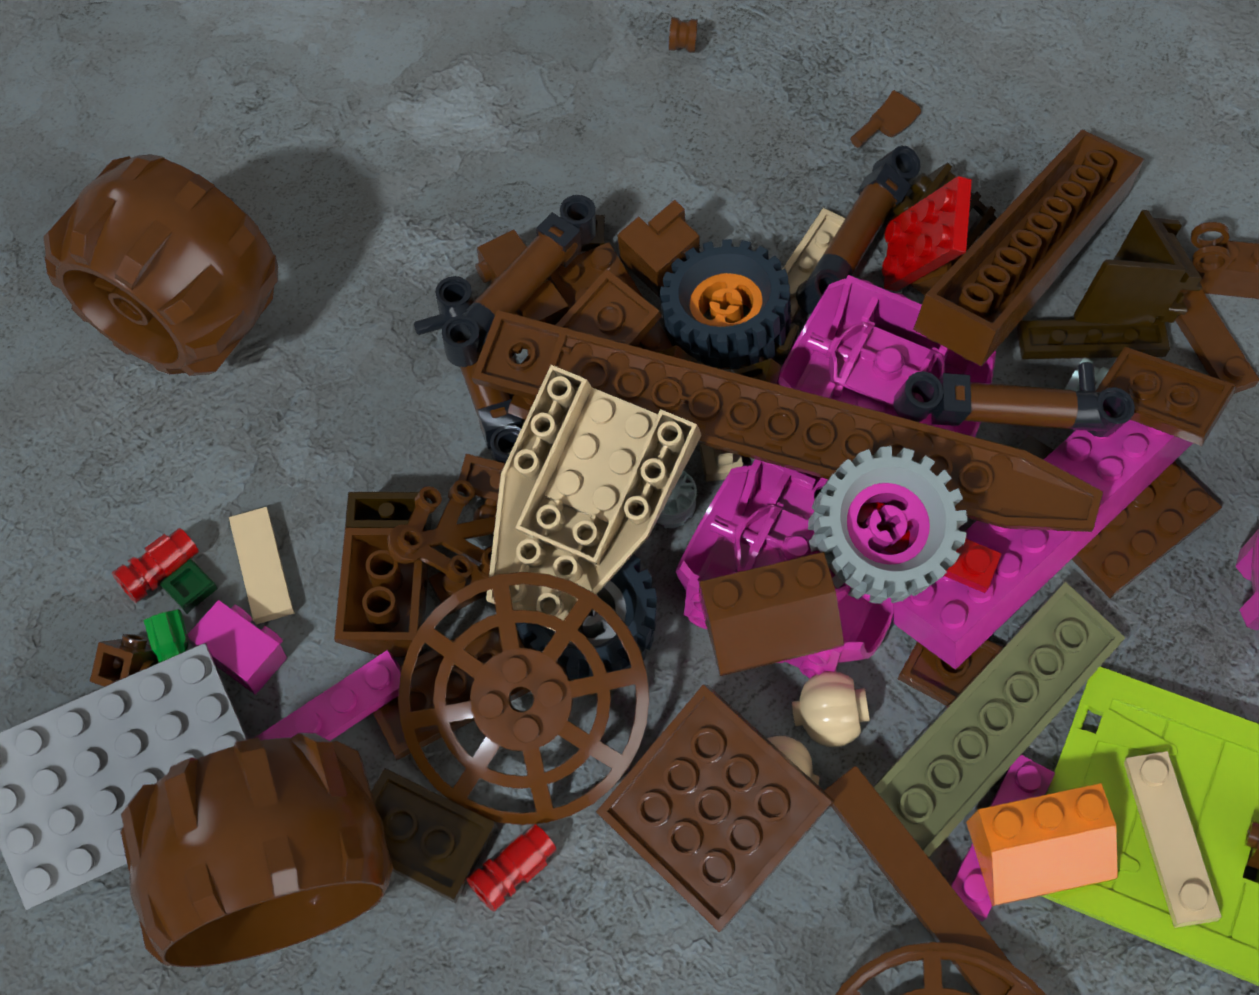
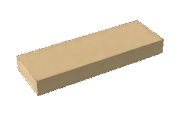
M263 507L229 517L255 624L295 614L268 508Z

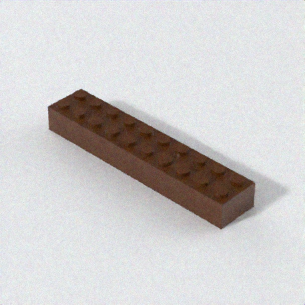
M1081 130L926 293L913 330L982 367L1129 194L1144 159L1087 131Z

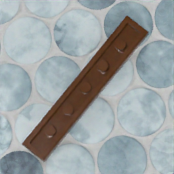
M857 766L851 768L824 790L835 800L831 805L833 810L936 942L962 944L980 949L1012 964ZM951 960L977 995H1006L1012 988L999 977L979 967Z

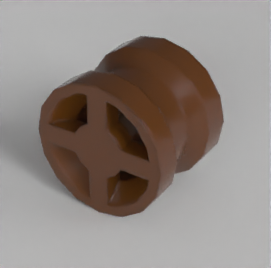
M671 17L669 51L685 48L688 52L695 53L698 19H690L688 22L681 21L678 17Z

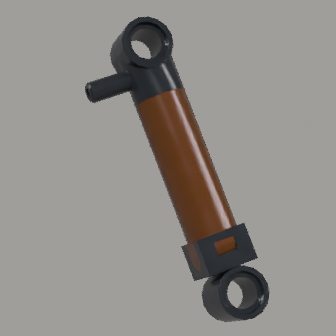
M903 145L896 147L874 164L872 173L864 179L856 192L859 194L858 199L809 278L797 288L796 300L800 308L806 313L811 314L829 284L846 279L848 275L852 276L892 208L902 202L911 187L908 181L913 179L920 171V160L913 149Z
M572 195L564 199L560 205V217L551 212L536 228L537 237L462 315L452 317L445 322L442 327V338L446 357L451 364L458 367H468L475 364L479 359L497 310L515 314L560 265L566 268L581 253V245L593 240L596 235V207L589 197ZM461 340H468V341L463 342V343H457L458 341H461Z
M451 276L439 282L435 290L439 315L415 321L414 328L418 335L442 329L447 320L462 315L471 306L474 299L471 285L467 280L462 277ZM461 340V341H458L457 343H463V342H466V341H468V340ZM477 362L468 367H460L479 418L480 429L487 448L491 449L494 461L506 463L510 453H504L503 451L513 448L522 429L521 418L508 413L509 404L512 399L507 392L474 384L471 377Z
M1083 362L1078 365L1079 390L970 382V375L943 373L937 378L931 373L922 371L909 376L894 396L893 401L894 409L899 417L916 422H921L931 413L932 424L959 426L963 421L1087 430L1097 437H1108L1132 418L1135 409L1133 399L1123 389L1111 387L1101 392H1096L1094 364L1091 362ZM912 392L921 395L924 402L916 400ZM1104 408L1109 411L1112 417L1106 414Z

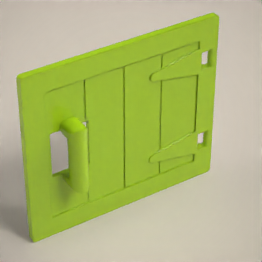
M1099 667L1087 681L1056 766L1055 775L1046 795L1102 783L1116 823L1118 878L1041 897L1259 986V869L1254 882L1243 878L1251 847L1245 846L1247 831L1252 820L1259 822V724ZM1088 710L1102 716L1096 734L1087 730H1081ZM1168 751L1221 914L1219 921L1174 928L1124 766L1126 758Z

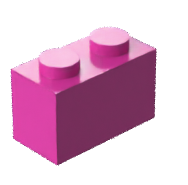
M218 600L188 633L189 643L193 648L204 643L207 644L216 667L256 695L287 659L281 647L283 640L266 626L261 630L251 623L252 617L241 607L234 604L232 608H229Z

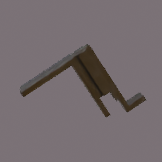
M1142 210L1113 260L1107 259L1102 263L1073 314L1076 321L1152 327L1157 317L1161 322L1174 323L1178 315H1185L1187 313V306L1183 302L1185 296L1180 291H1200L1202 289L1200 284L1202 277L1176 238L1182 227L1179 220L1153 218L1148 210Z

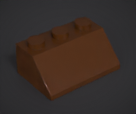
M345 528L334 640L336 643L377 656L388 650L394 657H406L408 648L417 631L425 622L429 564L421 560L402 564L390 556L387 539L394 528ZM423 647L420 653L418 654V657L423 654Z
M824 552L699 582V600L720 676L844 646L836 590Z

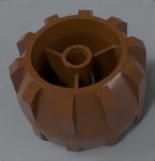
M153 154L135 157L128 156L112 160L95 180L80 192L75 202L43 236L47 274L53 286L61 289L72 304L71 309L84 322H89L101 334L111 340L115 347L127 355L132 354L141 360L153 364L156 370L170 375L186 373L189 376L210 375L216 372L241 339L252 330L260 315L271 303L274 285L278 282L276 255L273 254L259 227L248 214L242 211L229 197L201 175L169 161L165 157Z
M297 733L291 738L260 740L259 737L235 742L232 747L197 759L190 757L171 766L168 774L156 784L143 785L121 813L124 826L121 830V837L130 874V896L139 917L145 949L166 966L199 968L239 961L272 953L328 933L378 905L385 894V890L388 889L393 871L392 861L385 840L383 822L376 809L361 755L357 750L338 741L331 742L316 733Z

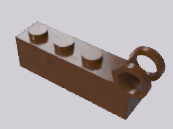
M1207 222L1196 226L1191 232V243L1199 248V250L1192 255V263L1202 277L1200 284L1202 285L1203 292L1206 294L1259 299V244L1228 241L1229 229L1222 223ZM1209 231H1216L1222 234L1218 239L1210 241L1198 238L1200 234Z

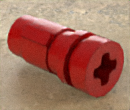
M178 528L169 536L163 534L145 547V553L139 558L133 556L128 560V566L122 564L112 572L119 586L136 604L148 595L146 591L150 590L153 592L158 588V582L171 575L184 565L188 559L199 553L192 539L181 528Z
M534 824L523 835L520 834L504 848L497 858L493 861L488 859L484 862V869H476L467 877V882L479 899L490 910L495 912L506 902V895L512 897L516 893L515 887L522 881L528 883L547 866L546 859L556 851V847L550 837L539 826Z

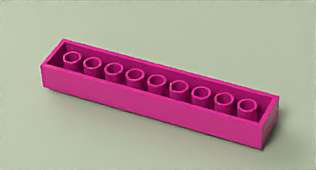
M1105 411L1106 414H1108L1110 417H1112L1111 414H1110L1108 411ZM1129 420L1108 437H1097L1087 430H1076L1044 460L1103 491L1093 531L1008 529L976 521L965 531L967 532L966 539L1002 553L986 593L942 576L914 597L910 595L903 601L893 603L894 624L951 667L957 669L1193 443Z

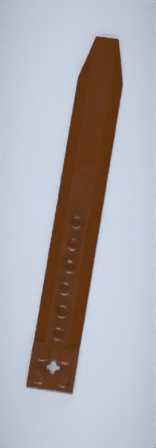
M497 310L471 377L474 384L535 400L550 366L553 365L587 379L592 388L653 413L658 414L661 409L697 424L702 435L698 444L829 479L846 460L850 459L852 462L858 453L870 449L871 455H874L880 447L892 446V456H897L903 448L914 450L912 461L919 463L924 456H927L935 461L929 469L931 472L938 476L945 470L952 479L945 484V487L949 492L958 488L963 498L955 505L956 511L966 510L967 518L1002 528L1092 532L1103 494L1102 490L1025 450ZM522 349H527L530 359L522 364H517L512 355L514 353L520 354Z

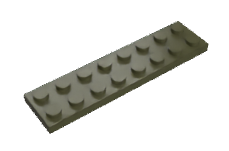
M1064 582L873 786L928 858L1126 638L1067 582Z

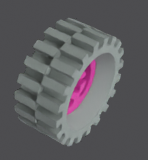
M892 446L880 447L874 455H871L870 449L858 453L852 462L850 459L846 460L831 475L812 505L811 509H814V513L808 520V530H814V535L809 540L811 552L817 550L820 553L824 552L828 567L835 574L832 578L834 586L839 588L843 583L851 587L848 595L856 599L867 594L870 595V603L881 604L887 598H891V602L895 603L905 600L910 595L914 597L947 573L946 570L955 564L960 555L955 551L965 543L967 532H961L959 528L967 522L966 510H955V505L963 499L959 489L957 488L951 492L947 490L945 484L952 479L945 470L938 476L931 472L929 469L935 461L929 457L924 456L919 463L912 461L914 450L903 448L897 456H892ZM873 502L890 504L884 505L879 511L877 509L874 510L864 521L862 527L858 526V512L862 506ZM888 524L891 531L884 530L880 532L877 529V525L885 526ZM906 530H909V544L904 552L886 555L875 551H882L889 545H894L905 534Z

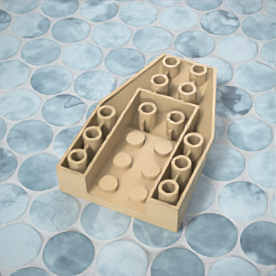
M551 365L501 472L489 577L516 572L550 574L573 581L597 595L650 536L702 436L698 425L661 409L658 414L592 388L587 379ZM525 584L510 586L513 611H540L564 620L578 600L565 592L545 586ZM493 589L488 590L486 601L495 604Z

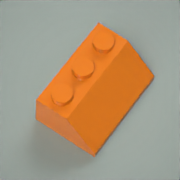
M1102 783L978 809L966 822L992 907L1118 878L1116 823Z

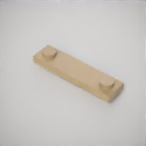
M1168 751L1126 758L1124 766L1174 928L1219 921L1221 914Z

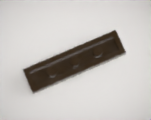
M1156 318L1152 327L1077 322L1076 320L1020 321L1017 327L1021 359L1118 358L1124 347L1154 357H1166L1170 351L1165 322H1161L1159 318Z

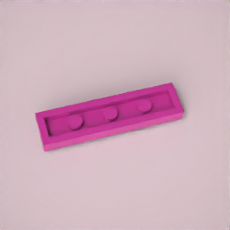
M386 650L256 737H259L260 740L291 738L297 733H316L331 741L398 696L401 668L393 654Z
M1020 755L1006 771L989 807L1045 795L1055 772ZM971 843L951 883V887L976 919L983 922L987 918L992 904L973 843Z

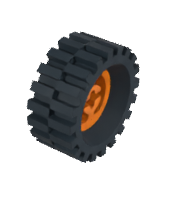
M722 239V247L714 248L712 241L703 243L702 252L697 253L693 247L685 252V262L677 258L671 264L673 273H665L663 278L664 287L660 288V298L666 334L673 346L677 345L690 356L706 365L721 369L722 367L740 369L741 365L748 364L750 366L758 363L759 358L762 356L766 360L775 357V343L781 346L784 345L786 333L788 334L790 331L792 318L788 275L785 269L781 270V261L776 256L769 259L768 250L762 246H759L755 252L752 251L751 242L742 240L740 247H733L732 239ZM743 305L751 309L746 317H744ZM709 308L712 320H708L703 316Z

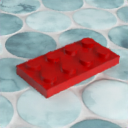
M957 176L889 222L885 231V241L888 242L887 256L882 265V275L885 276L884 289L898 291L966 253L972 179Z

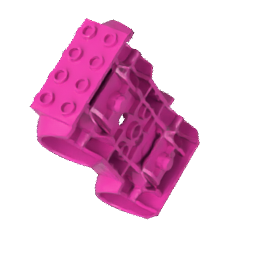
M848 275L846 279L829 284L782 365L777 385L899 417L893 405L894 396L910 375L922 371L931 373L937 378L943 373L970 375V382L992 383L996 351L993 352L982 367L966 360L954 351L929 340L926 336L913 330L922 304L912 301L902 294L892 293L877 287L868 280ZM912 392L916 400L924 402L921 395ZM930 413L920 423L975 437L981 422L963 421L959 426L932 424ZM756 459L751 466L736 467L730 470L695 530L675 571L686 590L684 615L689 617V620L694 625L707 629L699 600L700 581L820 553L819 550L811 552L809 540L813 537L814 530H808V520L814 513V509H811L815 500L814 493L821 489L828 479ZM875 550L876 552L881 553V554L893 555V554H891V553H889V552H886V551H884V550H882V551ZM829 568L831 577L833 578L835 574ZM845 583L839 588L834 586L844 646L785 660V662L798 667L802 674L811 678L825 671H836L839 662L869 659L881 645L893 620L894 613L891 598H887L881 604L870 603V595L864 594L859 599L849 596L848 593L851 587Z

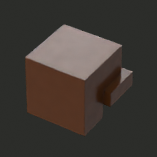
M676 200L672 201L651 219L648 225L640 217H637L617 234L621 261L658 297H660V288L664 287L663 278L665 273H673L671 264L677 258L685 262V252L693 247L697 253H700V236L685 222V209Z

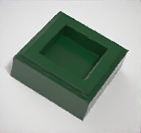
M191 558L159 583L163 590L186 614L218 589L216 584Z

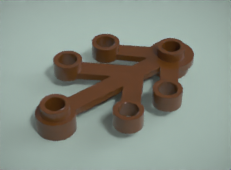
M458 480L448 491L449 501L437 528L423 531L428 515L433 513L442 501L441 494L437 489L431 486L423 487L414 499L415 508L408 524L398 525L390 532L387 539L388 552L395 561L402 564L421 560L445 573L455 583L464 582L472 573L473 565L471 562L478 565L484 573L489 575L491 562L488 558H491L492 548H488L485 551L466 539L489 534L494 536L496 512L489 518L456 524L463 507L475 495V490L469 482ZM457 490L463 492L465 497L461 496ZM424 497H428L432 503H428ZM442 545L458 555L450 559L432 547ZM454 565L462 568L463 573L457 571Z

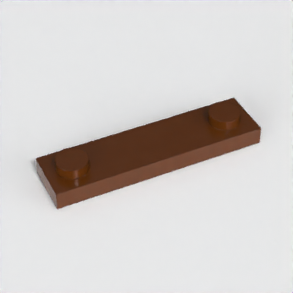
M1181 290L1180 292L1185 296L1183 302L1187 306V313L1185 315H1178L1175 321L1208 374L1214 378L1235 384L1234 394L1255 387L1259 382L1258 376L1203 290Z

